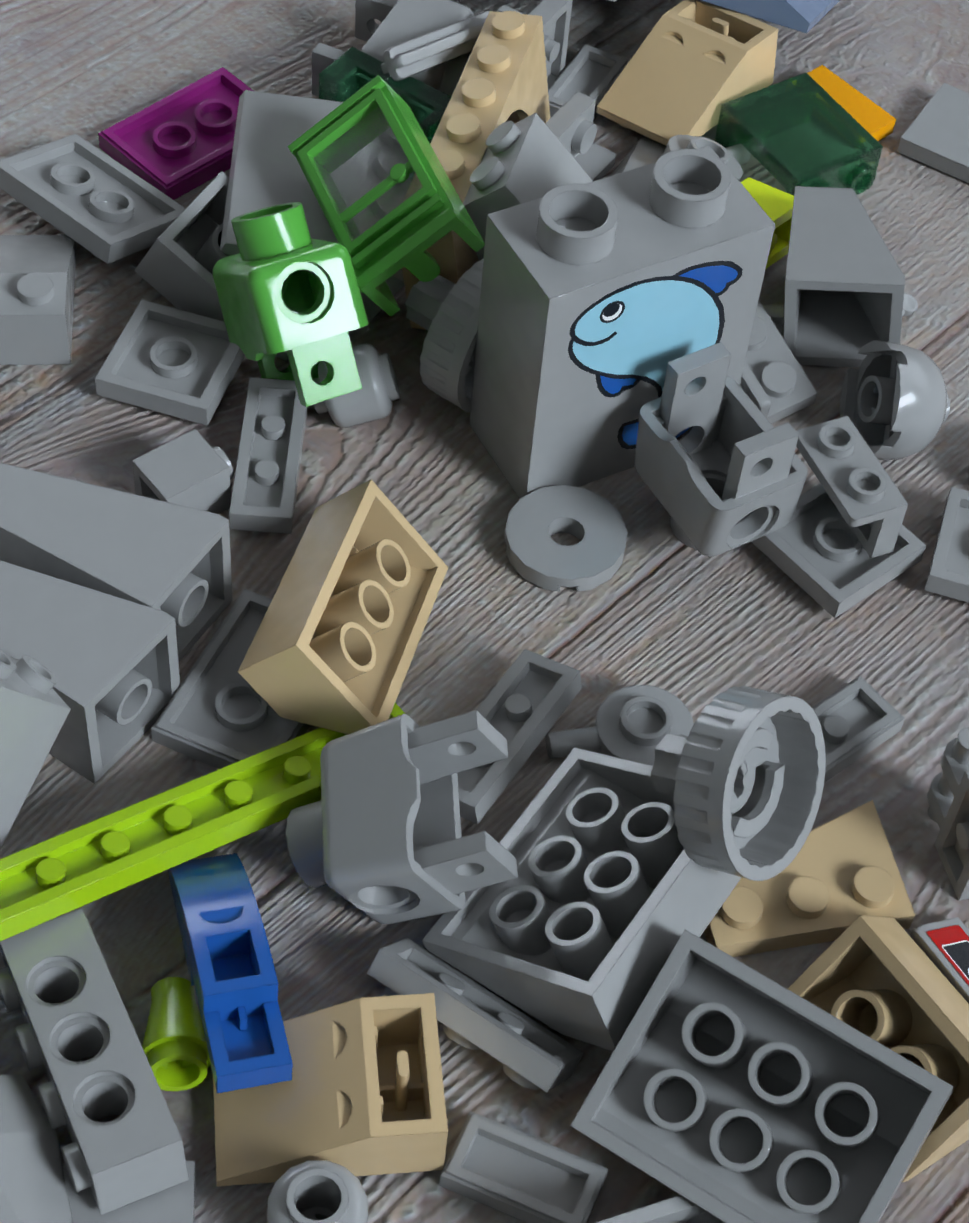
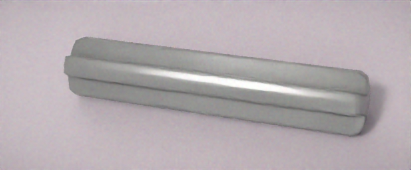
M484 11L386 49L383 53L385 62L381 64L383 73H389L393 80L400 81L472 52L490 11Z

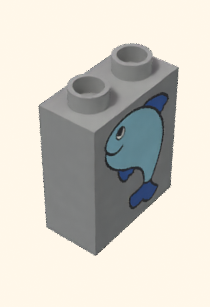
M709 145L698 149L673 150L661 156L657 162L586 184L561 185L547 192L542 198L487 214L469 425L519 499L542 487L556 485L580 487L635 467L634 459L640 409L645 403L662 397L668 362L721 342L731 353L727 376L734 379L740 386L776 224ZM693 426L688 427L687 429L677 434L675 436L677 440L680 442L683 438H685L692 430Z

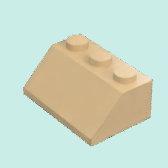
M860 915L800 975L788 990L953 1086L952 1094L902 1181L906 1182L969 1140V1003L894 917Z

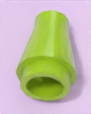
M167 977L157 981L152 986L151 1006L142 1044L160 1089L165 1091H183L199 1085L206 1078L207 1068L211 1065L202 1019L195 1000L194 986H191V982L182 977Z

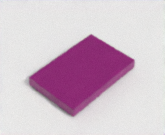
M221 67L99 132V148L128 170L175 200L213 179L221 171L225 172L230 169L239 97L245 90H254L227 69Z

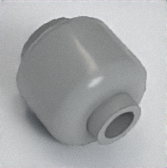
M360 344L352 347L362 389L314 404L318 414L329 412L332 421L341 428H349L383 419L390 414L392 401L400 399L399 387L389 354L379 355L378 351L370 344ZM319 361V377L312 379L315 383L322 382L327 376L328 369L323 361Z
M310 1160L289 1168L275 1182L267 1200V1223H368V1198L359 1179L346 1167L328 1160Z

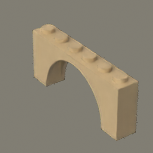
M516 11L489 12L430 145L462 203L472 184L470 176L480 165L488 147L486 140L493 130L506 121L517 123L534 113H537L544 123L550 119L542 16L521 14ZM417 175L406 199L423 187ZM453 230L426 249L436 259L440 267L439 275L454 284L459 281L467 270L479 261L476 252ZM403 267L406 298H408L412 286L420 280ZM410 320L411 328L426 330Z

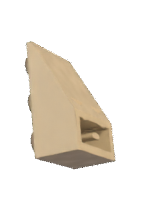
M683 0L662 15L599 102L596 113L665 146L669 139L676 135L702 136L773 83L778 28L745 14L701 0Z
M434 993L362 997L283 1021L293 1063L292 1080L217 1093L213 1077L217 1187L273 1183L289 1168L310 1160L331 1161L346 1167L354 1176L438 1171L444 1169L448 1125Z

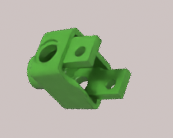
M300 202L270 206L233 218L231 223L239 253L220 259L213 267V279L229 342L239 346L247 359L257 361L261 378L295 381L300 404L308 407L362 389L348 332L364 327L369 322L351 256L347 248L340 243L312 239L303 206ZM287 351L290 365L285 370L279 371L275 366V356L277 353ZM319 361H323L328 369L327 376L322 382L315 383L312 379L319 377L318 365Z

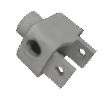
M356 0L355 38L367 41V43L362 48L359 56L318 43L312 51V94L331 101L344 102L379 75L409 105L428 139L443 117L471 52L400 81L393 80L389 73H383L381 69V64L385 62L383 53L390 47L474 16L472 10L452 0ZM374 19H377L382 22L380 26L375 22ZM332 76L338 78L342 84L336 82Z
M721 342L668 362L662 397L645 403L640 409L634 459L637 473L670 514V527L675 537L684 545L694 548L702 555L708 557L717 556L787 526L793 518L808 475L806 465L795 453L799 434L789 422L773 427L738 383L727 376L731 353ZM693 426L689 434L679 442L675 436L688 427Z
M475 710L421 727L407 714H402L331 740L323 747L320 757L321 801L292 809L287 818L286 837L288 850L299 876L307 885L314 888L329 885L331 889L380 924H394L459 911L465 907V892L518 878L516 858L486 831L464 837L461 836L457 773L508 758L507 739Z

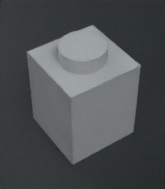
M196 429L132 460L135 495L215 514L230 508V480L234 477L232 464L220 447L215 446L212 448Z

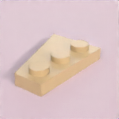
M873 800L811 830L794 860L775 877L764 881L741 878L704 930L707 942L732 957L835 941L860 915L894 917L904 930L910 929L915 913Z

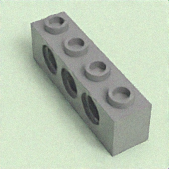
M83 909L51 919L0 941L5 967L0 969V997L6 1012L9 1013L20 1009L26 1023L15 1027V1032L28 1069L32 1070L42 1066L48 1079V1083L37 1086L52 1130L66 1125L72 1143L61 1147L76 1192L90 1187L99 1212L103 1215L189 1180L182 1138ZM67 1000V1001L62 1002V1003L54 1004V1003H57V1002H59V1001ZM93 1056V1058L86 1061L74 1062L83 1057ZM108 1115H120L115 1120L109 1122H96Z

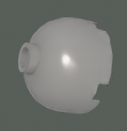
M874 340L864 345L857 353L867 355L862 361L860 368H848L844 378L840 397V418L845 416L850 418L878 460H900L924 450L938 434L950 411V399L941 370L923 351L912 347Z

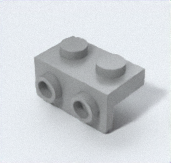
M845 416L797 430L796 432L799 434L796 447L870 558L893 552L908 503L850 418Z

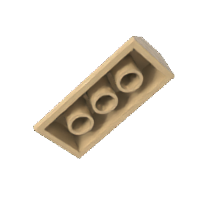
M372 479L316 507L238 670V673L250 684L253 690L280 717L347 735L389 719L448 570V566Z

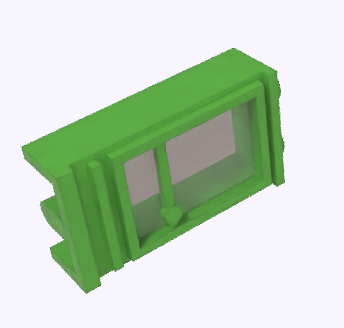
M379 75L288 145L290 152L296 157L338 243L346 247L351 256L360 291L388 315H394L400 308L386 280L403 267L408 269L422 282L434 280L440 273V267L436 259L426 249L453 230L475 252H478L485 246L480 233L409 105Z

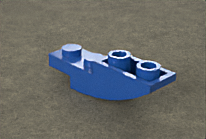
M238 854L189 860L168 869L191 986L195 985L216 1092L223 1093L292 1080L293 1063L278 1003L279 983L256 898Z

